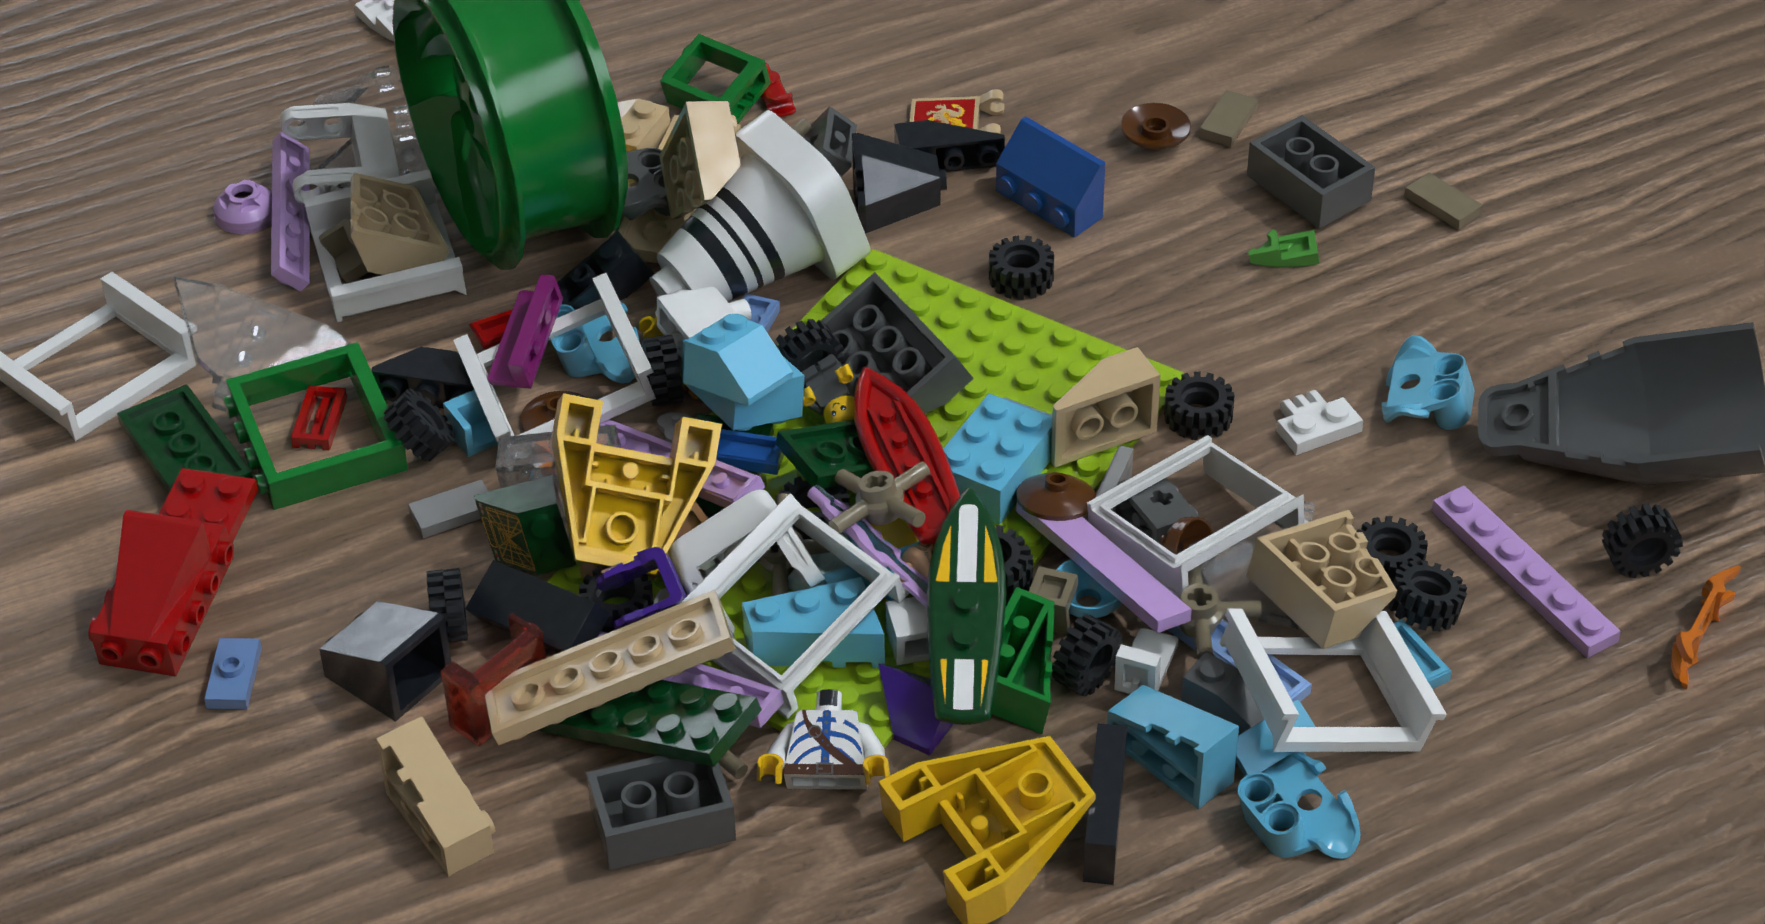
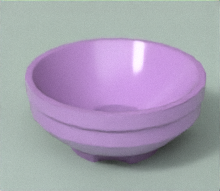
M250 180L230 184L214 202L213 214L216 224L224 231L234 234H250L267 228L272 224V191ZM242 195H250V196L245 197V198H236V197L242 196Z

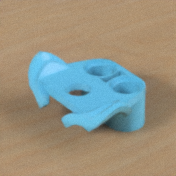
M621 303L625 313H627L628 308L624 303ZM561 305L557 318L575 311L574 308L569 305ZM606 315L551 339V342L568 376L579 378L602 373L615 382L630 383L635 378V375L617 337L607 342L599 341L602 334L607 331H613ZM633 327V330L639 340L638 331L636 327Z
M1412 335L1408 337L1399 349L1387 375L1386 385L1390 387L1388 400L1381 404L1384 421L1389 423L1402 415L1415 418H1429L1430 412L1433 411L1440 428L1452 430L1465 425L1471 417L1475 393L1465 358L1456 353L1437 352L1434 346L1421 336ZM1407 381H1420L1419 384L1413 388H1401V386Z
M1293 752L1275 765L1262 772L1248 774L1240 781L1238 796L1243 816L1248 825L1275 856L1290 858L1319 849L1324 854L1333 858H1348L1356 851L1361 836L1359 819L1347 791L1343 790L1338 794L1337 801L1316 776L1326 770L1325 765L1321 761L1307 756L1304 752ZM1313 793L1321 797L1322 802L1320 806L1314 810H1303L1297 804L1299 799L1306 794ZM1258 799H1265V800H1262V801H1260V802H1254L1255 800H1258ZM1282 828H1290L1286 831H1278Z

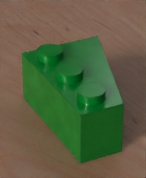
M1016 587L1005 608L1001 657L992 714L1043 734L1051 704L1050 677L1052 674L1051 652L1055 602Z

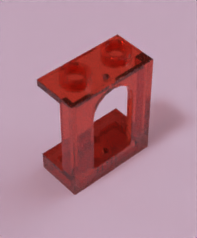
M513 613L508 616L512 642L473 674L454 661L441 670L449 725L479 747L493 736L485 695L515 670L546 658L543 632L534 623L526 622Z

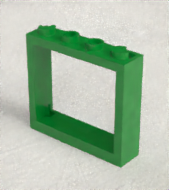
M358 342L226 379L229 395L223 396V401L226 406L229 419L233 417L237 419L236 422H233L239 444H247L248 447L244 448L247 464L251 470L257 469L259 474L255 475L259 494L267 493L273 510L408 470L404 443L401 439L397 440L394 435L396 433L388 428L387 425L389 423L384 420L385 414L383 412L387 408V404ZM350 377L379 443L277 473L249 406L307 390L309 385L320 386Z

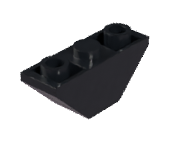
M421 346L377 364L371 369L386 401L394 402L407 389H413L415 392H420L423 398H429L433 406L436 405L438 408L444 409V402L474 390L457 351Z

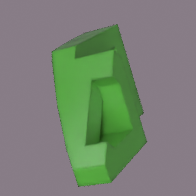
M1272 229L1267 234L1268 241L1259 249L1252 248L1248 252L1250 263L1255 265L1301 267L1320 264L1314 230L1278 237L1277 231Z

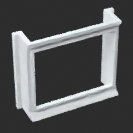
M430 170L385 180L417 187L449 249L445 260L343 285L335 260L320 243L319 236L346 218L351 221V188L303 198L311 234L337 322L343 321L342 317L351 316L448 293L453 290L467 295L462 264L459 257L455 258L440 214Z
M110 272L100 278L107 302L105 306L14 361L0 351V381L65 427L75 442L117 416L118 412L130 408L196 366L189 336L195 333L194 327L114 272ZM114 317H117L171 354L170 357L75 415L73 405L69 400L27 371Z
M607 273L592 278L601 299L557 318L549 337L550 340L601 316H607L637 382L598 399L603 401L600 423L656 399L647 375L654 372ZM467 334L453 340L497 442L505 439L515 461L537 452L536 442L553 431L555 419L517 436L514 435L495 389L489 383L488 373L485 369L493 364L500 344L477 354Z
M1208 435L1087 502L1088 522L1178 598L1181 596L1182 591L1189 586L1188 571L1275 521L1286 528L1308 522L1304 519V494L1294 497L1212 443V438ZM1202 457L1205 474L1256 507L1255 510L1177 555L1111 510L1116 505Z
M791 493L682 601L683 603L712 590H716L720 599L793 524L871 582L862 594L782 676L735 639H733L736 650L713 660L728 673L782 690L784 703L777 711L786 719L799 708L793 690L886 595H889L900 604L910 593L902 586L898 574L890 572L801 506Z
M1227 608L1225 616L1228 620V625L1219 643L1221 647L1228 649L1273 734V752H1420L1436 721L1444 720L1447 715L1387 611H1381L1362 630L1359 638L1322 649L1311 637H1257L1243 609ZM1267 654L1361 655L1401 727H1293L1299 713Z

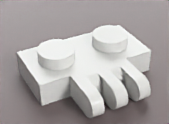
M1312 390L1306 393V398L1302 394L1293 397V403L1290 399L1280 402V409L1286 418L1277 421L1276 432L1295 455L1362 432L1363 419L1344 397L1327 403L1316 390Z

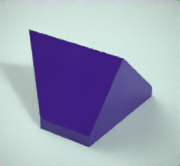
M878 663L893 731V740L930 756L954 725L939 721L935 717L931 678Z

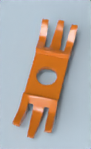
M1734 566L1723 570L1705 582L1701 596L1705 597V599L1701 600L1702 609L1689 631H1680L1676 636V642L1673 643L1671 653V669L1674 677L1679 679L1683 689L1687 690L1689 676L1687 669L1698 663L1699 644L1711 621H1720V607L1733 601L1736 592L1726 591L1724 585L1738 576L1741 566Z

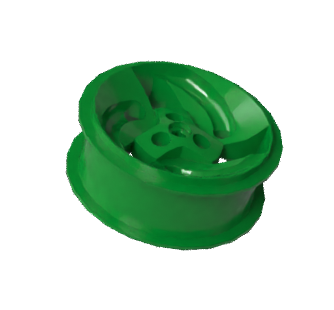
M394 0L392 19L394 48L408 112L433 182L455 225L470 246L482 256H485L489 262L500 270H511L516 268L523 258L525 241L533 237L578 226L594 238L611 237L620 226L628 191L627 151L622 120L609 71L591 23L580 1Z

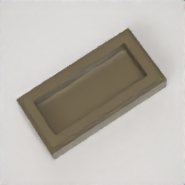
M1226 90L1201 125L1199 138L1232 147L1257 110L1258 99Z
M1430 172L1405 187V198L1457 230L1482 215L1483 205Z

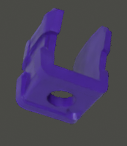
M652 547L639 551L634 556L633 561L624 565L621 562L600 571L601 576L595 579L599 590L608 591L617 589L634 581L635 578L659 569L670 594V597L658 603L626 614L614 621L613 626L615 630L678 605L687 597L674 565L663 549Z

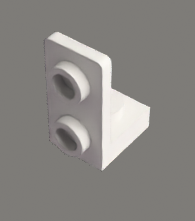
M1140 628L1132 646L1129 647L1121 644L1117 652L1114 690L1131 694L1142 685L1158 691L1178 647V638L1165 633H1156L1153 630Z

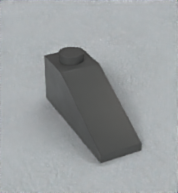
M1205 652L1183 676L1181 701L1238 725V735L1265 720L1238 668Z

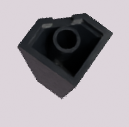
M852 133L853 193L856 212L865 233L941 205V191L947 190L946 170L939 169L937 155L861 133Z

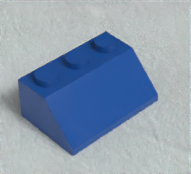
M1026 116L1022 118L996 163V191L1074 238L1103 218L1105 162Z

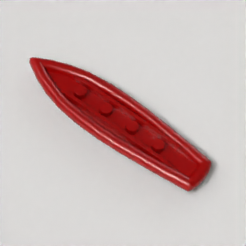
M864 367L861 370L856 385L853 404L854 422L859 441L873 471L890 472L894 479L919 462L927 464L930 469V475L904 491L903 502L925 513V522L920 527H915L906 522L922 545L935 544L945 518L960 497L947 456L933 426L919 405L894 382L874 370Z

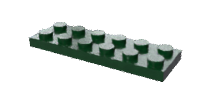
M659 680L637 692L627 693L606 702L600 707L590 708L568 717L558 724H551L536 731L715 766L762 709L757 697Z

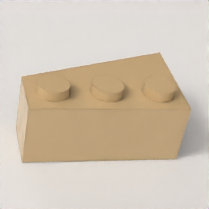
M422 716L376 738L387 796L448 877L494 853L491 835L495 833V827L492 819L485 810L481 811L469 789L461 780Z

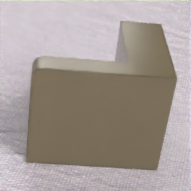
M348 218L319 236L320 243L334 258L341 277L347 283L354 282L368 273L351 238V221Z
M1038 566L1029 592L1055 602L1053 632L1067 634L1066 631L1070 627L1069 608L1078 586V575Z

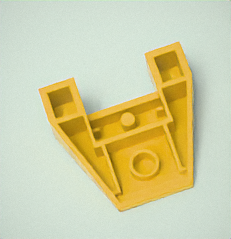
M563 393L557 403L551 444L574 560L612 567L621 562L623 565L634 560L637 552L652 547H659L667 554L716 463L722 424L682 416L675 424L670 457L596 443L603 401ZM658 569L648 572L646 574L656 575Z
M1051 736L917 762L878 781L883 814L903 842L942 824L967 859L943 871L947 903L962 924H988L1007 914L1096 799L1094 791Z

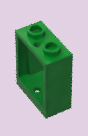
M698 34L683 49L681 56L671 68L664 72L660 83L667 103L683 109L686 102L728 101L731 115L736 117L737 124H739L771 84L765 60ZM706 61L739 74L720 98L688 85Z

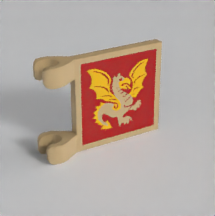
M994 89L981 96L912 99L909 122L931 120L1001 134V127L996 123L988 124L978 129L980 110L995 116L1003 114L1004 103H993L994 101L1001 102L1003 100V92Z

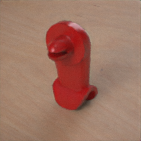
M766 63L771 84L760 98L766 103L767 110L772 111L779 117L795 113L796 108L793 104L792 93L786 92L779 73L771 71L770 66Z

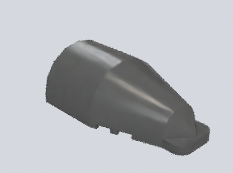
M1754 322L1633 337L1622 341L1623 347L1600 355L1599 351L1587 355V361L1569 368H1565L1563 364L1519 382L1491 386L1479 398L1478 435L1482 448L1486 453L1493 456L1517 454L1525 461L1648 486L1765 473V382Z

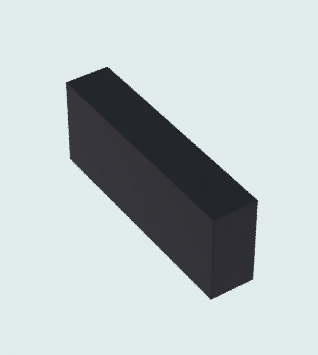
M495 560L490 564L465 608L479 620L555 653H560L597 638L611 615L592 600Z
M1100 723L1097 725L1091 789L1094 791L1096 799L1088 810L1083 882L1114 885L1128 726Z

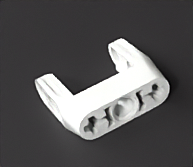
M354 103L293 106L281 113L280 122L283 133L297 141L351 137L356 167L307 170L293 180L292 187L295 200L298 203L305 205L303 198L346 189L336 186L340 183L351 182L353 173L380 179H390L399 176L385 108ZM329 118L341 119L338 123L332 125L324 123ZM294 120L305 121L303 125L297 127L288 125ZM305 185H317L315 189L310 191L301 190Z
M759 489L744 495L673 542L668 553L688 595L777 507V504L767 491ZM791 526L776 542L791 566L795 568L803 583L808 584L812 588L825 578ZM724 610L731 636L734 639L735 627Z

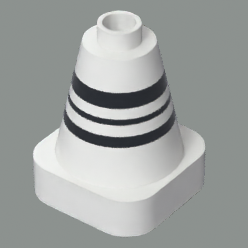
M766 110L737 131L735 138L741 163L740 168L711 201L694 211L659 251L657 260L661 270L650 277V282L658 296L673 294L677 290L714 287L729 302L745 295V293H750L812 265L819 268L829 278L836 279L870 254L871 249L848 189L831 163L779 116L770 110Z

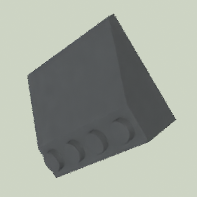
M876 272L821 320L829 327L842 345L844 360L840 361L842 366L845 364L849 365L852 373L857 378V382L861 370L864 367H868L901 387L919 405L924 413L945 405L974 379L956 356Z

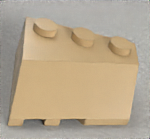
M728 101L686 102L659 155L671 219H679L711 201L741 166L735 138L737 120L734 115H731Z
M353 173L351 177V238L367 272L385 275L445 260L449 249L417 187Z
M1350 510L1258 537L1246 574L1263 593L1322 649L1354 639L1395 598L1397 593L1394 584L1379 559L1371 557L1366 549L1368 541L1363 532H1356L1352 525L1354 517Z

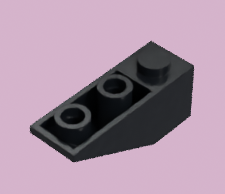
M931 120L894 124V143L937 155L939 169H945L946 172L996 167V163L1005 149V136L1003 134Z
M618 231L557 282L563 296L561 305H569L574 310H577L601 299L592 278L607 273L619 301L623 300L654 275V272Z

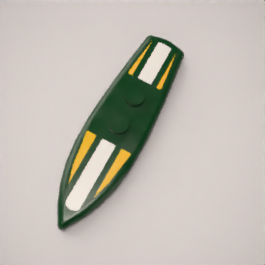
M972 488L965 489L950 509L940 528L932 551L927 586V632L934 713L937 720L957 725L983 723L991 718L1001 657L1006 606V573L1002 547L995 525L986 507Z

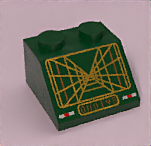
M552 475L474 495L495 561L536 575L576 565L567 520Z

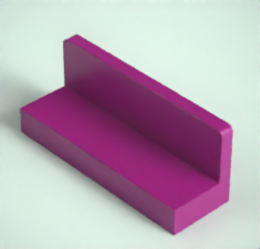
M540 274L534 291L521 290L518 293L488 375L491 385L532 388L563 301V296L554 275Z

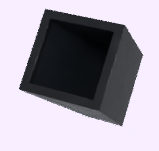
M377 601L365 612L357 615L354 621L337 635L329 638L319 649L326 678L395 722L453 673L444 616L437 612Z

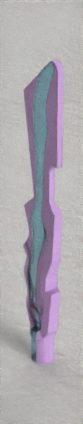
M819 485L813 486L808 492V497L820 507L822 513L829 520L850 508V506L829 495ZM864 518L843 531L867 555L885 568L889 567L905 581L902 583V586L927 607L928 578L900 559L901 550L885 542L881 531L873 529L871 524Z

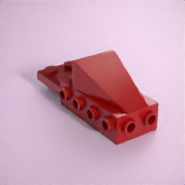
M182 468L159 514L133 510L125 511L122 521L115 583L113 587H109L106 591L104 605L99 615L92 619L88 631L89 640L93 642L100 665L177 676L233 560V541L258 492L256 479Z

